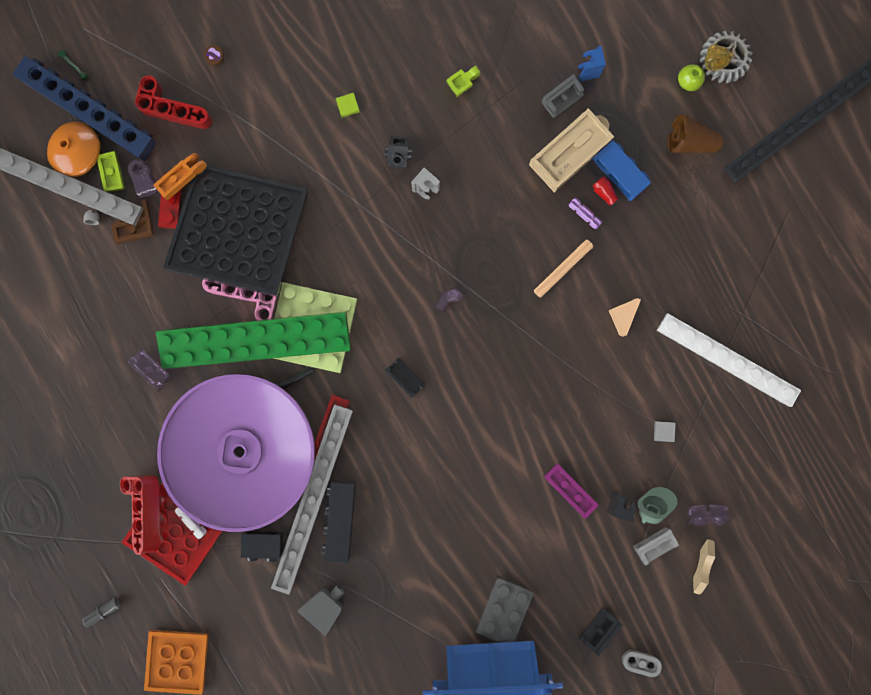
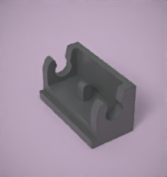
M573 74L546 94L541 103L550 115L556 118L584 96V88Z

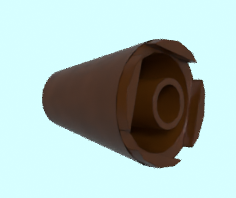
M678 115L671 125V128H674L673 132L668 134L667 138L668 150L673 153H716L724 145V139L720 133L687 115Z

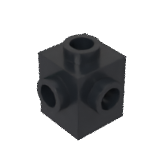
M390 137L389 147H385V158H388V166L407 168L408 160H412V149H409L410 138Z

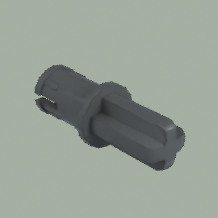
M114 597L104 605L97 606L96 610L82 618L83 625L88 628L101 619H107L109 614L121 608L120 601Z

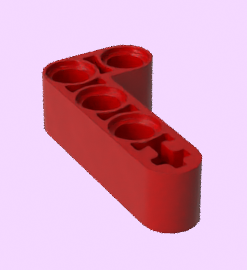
M147 75L141 79L135 104L144 115L200 129H207L211 126L212 117L204 108L161 98L162 86L153 76ZM151 84H155L153 89L148 90ZM146 102H150L147 108H143ZM168 106V110L162 113V109ZM182 111H187L184 117H180Z
M154 475L123 477L120 481L121 492L132 495L133 551L137 555L156 552L160 546L159 481Z

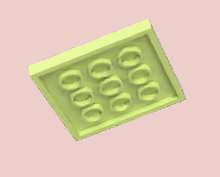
M282 282L274 319L346 311L350 335L357 299ZM346 351L273 359L341 373Z

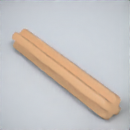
M585 240L534 290L535 294L538 297H542L593 248V244L589 240Z

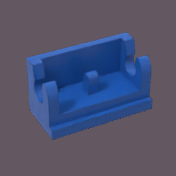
M602 46L584 53L583 57L591 56L589 62L578 66V69L583 68L581 75L578 76L579 82L600 77L606 65Z

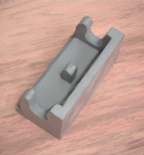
M425 168L411 182L412 191L414 193L417 192L427 200L430 197L425 192H429L431 189L432 192L437 194L440 191V181Z
M665 527L633 547L642 563L648 565L649 562L667 551L678 547L679 544L672 531Z

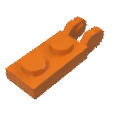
M192 153L185 160L180 161L153 186L168 201L190 182L196 174L203 172L207 165L204 161H199L200 157L198 154Z

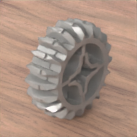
M725 30L721 35L716 33L713 37H709L700 52V55L703 56L700 62L705 63L702 69L708 70L706 76L711 74L712 80L718 78L719 83L725 80L726 84L731 80L733 82L737 81L738 77H743L752 63V59L749 57L752 56L753 52L748 51L751 45H745L746 39L741 40L740 34L734 36L733 31L727 34ZM719 45H727V46H729V47L724 48V47H722V46H720V47H718V46H719ZM727 52H728V55H727V58H726V61H725V62H723V61H724V59H725V55H726V54H727ZM723 67H730V68L733 67V68H735V69L727 70V69H723Z

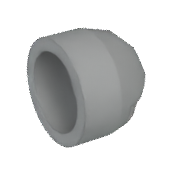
M91 210L86 211L83 222L89 225L100 224L99 213L96 210L94 213Z

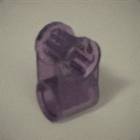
M138 160L132 161L128 166V171L138 197L142 200L159 193L153 186L156 181L149 166Z

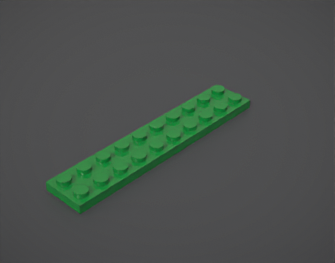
M346 311L156 331L162 369L351 350Z

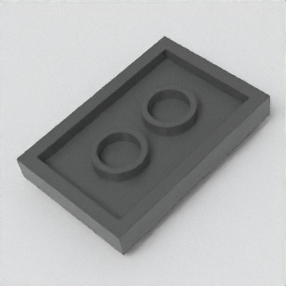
M497 577L476 633L501 643L515 642L534 592Z

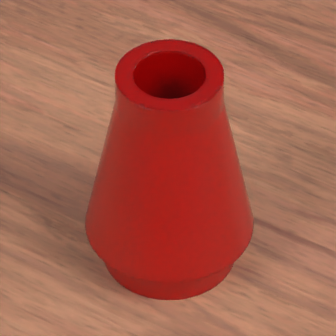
M605 176L592 185L593 191L604 199L609 206L619 199L610 180L606 179Z

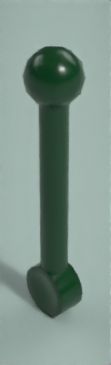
M60 50L58 52V56L61 59H65L80 74L81 79L86 80L88 78L87 73L82 72L67 57L65 51Z

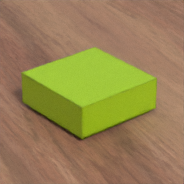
M354 93L336 98L342 118L360 112Z

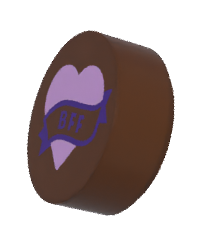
M213 45L206 48L204 58L209 65L218 66L223 62L224 54L218 46Z

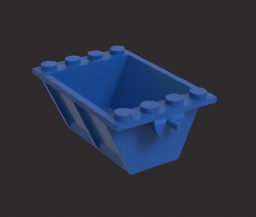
M534 641L446 646L448 680H433V690H423V695H551L554 689L563 688V682L553 683L551 673L539 675Z

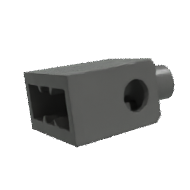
M336 585L331 592L323 587L303 603L297 612L326 636L344 606L339 599L344 595L345 591L339 585Z

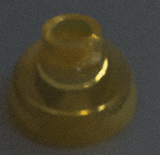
M713 44L707 49L705 66L709 71L721 70L730 63L732 53L726 47Z

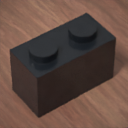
M245 531L241 534L240 558H246V561H258V558H264L267 562H276L277 559L282 557L283 532Z

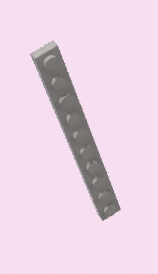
M0 148V170L136 226L144 210L142 207Z
M334 404L314 462L310 481L300 502L271 589L286 594L291 592L353 410Z

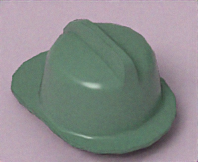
M663 487L652 488L638 501L639 514L643 524L646 522L651 524L662 522L677 506L676 495L671 490Z

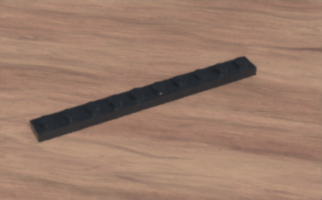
M871 59L724 167L723 170L735 184L869 84L871 82Z

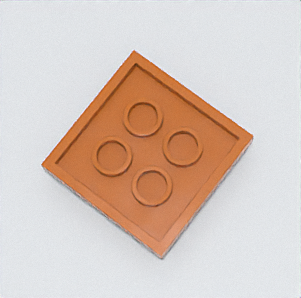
M150 630L148 633L144 691L203 695L209 633Z

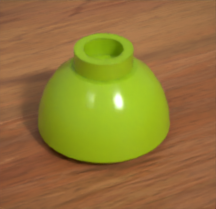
M695 64L685 66L679 72V84L687 91L698 90L705 81L703 69Z

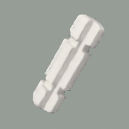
M179 508L175 510V513L182 517L181 520L191 531H194L193 534L198 539L207 533V530L199 525L200 523L188 517Z

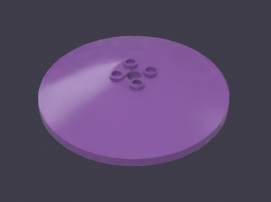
M224 375L196 385L186 392L172 407L163 423L159 436L157 450L158 467L167 493L178 508L188 517L216 530L227 532L249 531L276 521L286 514L301 498L313 472L315 441L305 412L297 401L284 389L268 380L255 376ZM238 446L243 447L245 450V454L242 457H238L235 454V449Z

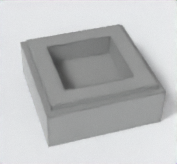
M655 421L654 441L674 442L675 423Z

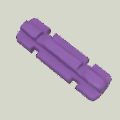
M574 198L570 202L569 207L576 210V213L586 222H590L589 225L594 229L598 228L602 220L595 217V214L584 204L581 205L580 200Z

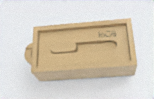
M588 108L531 159L530 167L555 193L612 141L614 136L608 130V120L601 115L595 116Z

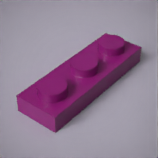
M556 464L544 476L583 518L586 519L599 506L559 464Z

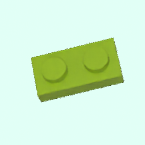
M112 151L100 154L97 162L104 192L112 193L124 190L125 185L117 153Z

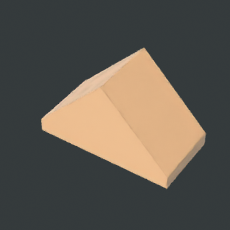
M634 299L609 310L620 336H627L641 301L640 299Z

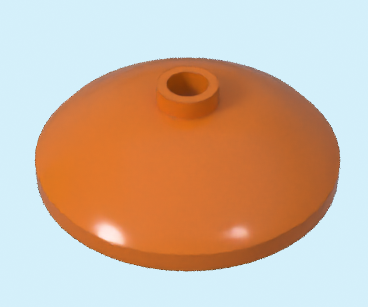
M79 121L65 123L52 134L47 147L49 164L56 172L68 177L81 176L95 165L100 153V140L96 131L86 123Z

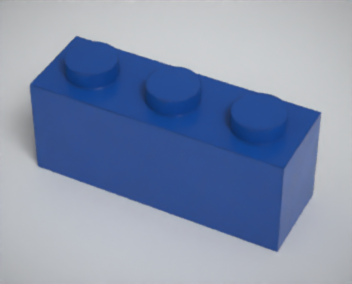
M613 140L593 159L630 202L651 184L647 173L640 171L636 161L632 157H628L624 153L623 147Z

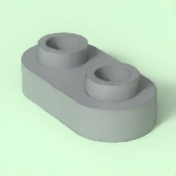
M628 650L622 656L623 665L631 672L656 677L662 670L661 662L653 655ZM630 657L635 658L633 662H629ZM649 662H653V666L651 668L647 667Z

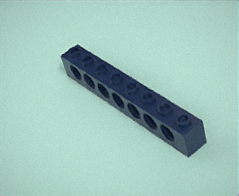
M24 56L13 72V76L145 162L157 144L152 139L153 135L145 129L141 132L137 129L138 125L129 119L124 121L121 119L122 115L116 110H107L105 108L106 104L97 98L95 101L89 98L91 95L82 88L78 91L74 88L75 84L70 80L58 78L60 74L51 68L46 70L43 68L44 64L36 58L31 60ZM58 84L57 88L52 90L53 86ZM73 94V98L68 100V97ZM89 104V108L83 111L84 107ZM105 114L104 119L99 121L100 116ZM117 125H121L118 131H114ZM136 135V139L130 142V138Z

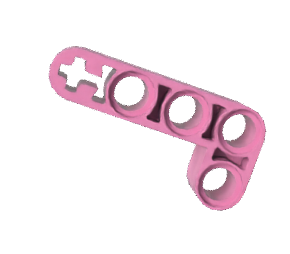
M202 281V286L207 292L257 303L255 309V318L257 320H263L261 313L264 310L269 311L267 319H274L279 294L278 297H273L270 301H266L265 294L254 292L253 296L247 297V290L236 288L233 293H229L228 285L217 283L221 285V288L210 287V283L214 282Z

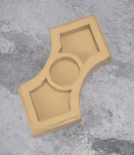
M707 539L700 550L699 564L693 576L694 593L702 594L709 584L710 569L715 559V543L712 540Z

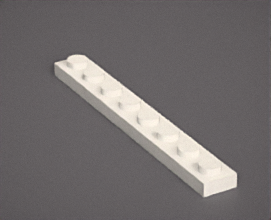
M670 314L665 315L657 329L660 333L788 407L793 406L801 392L795 386Z

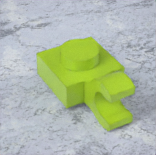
M474 66L466 73L461 69L448 78L446 82L458 97L473 86L471 81L480 76V71L477 66Z

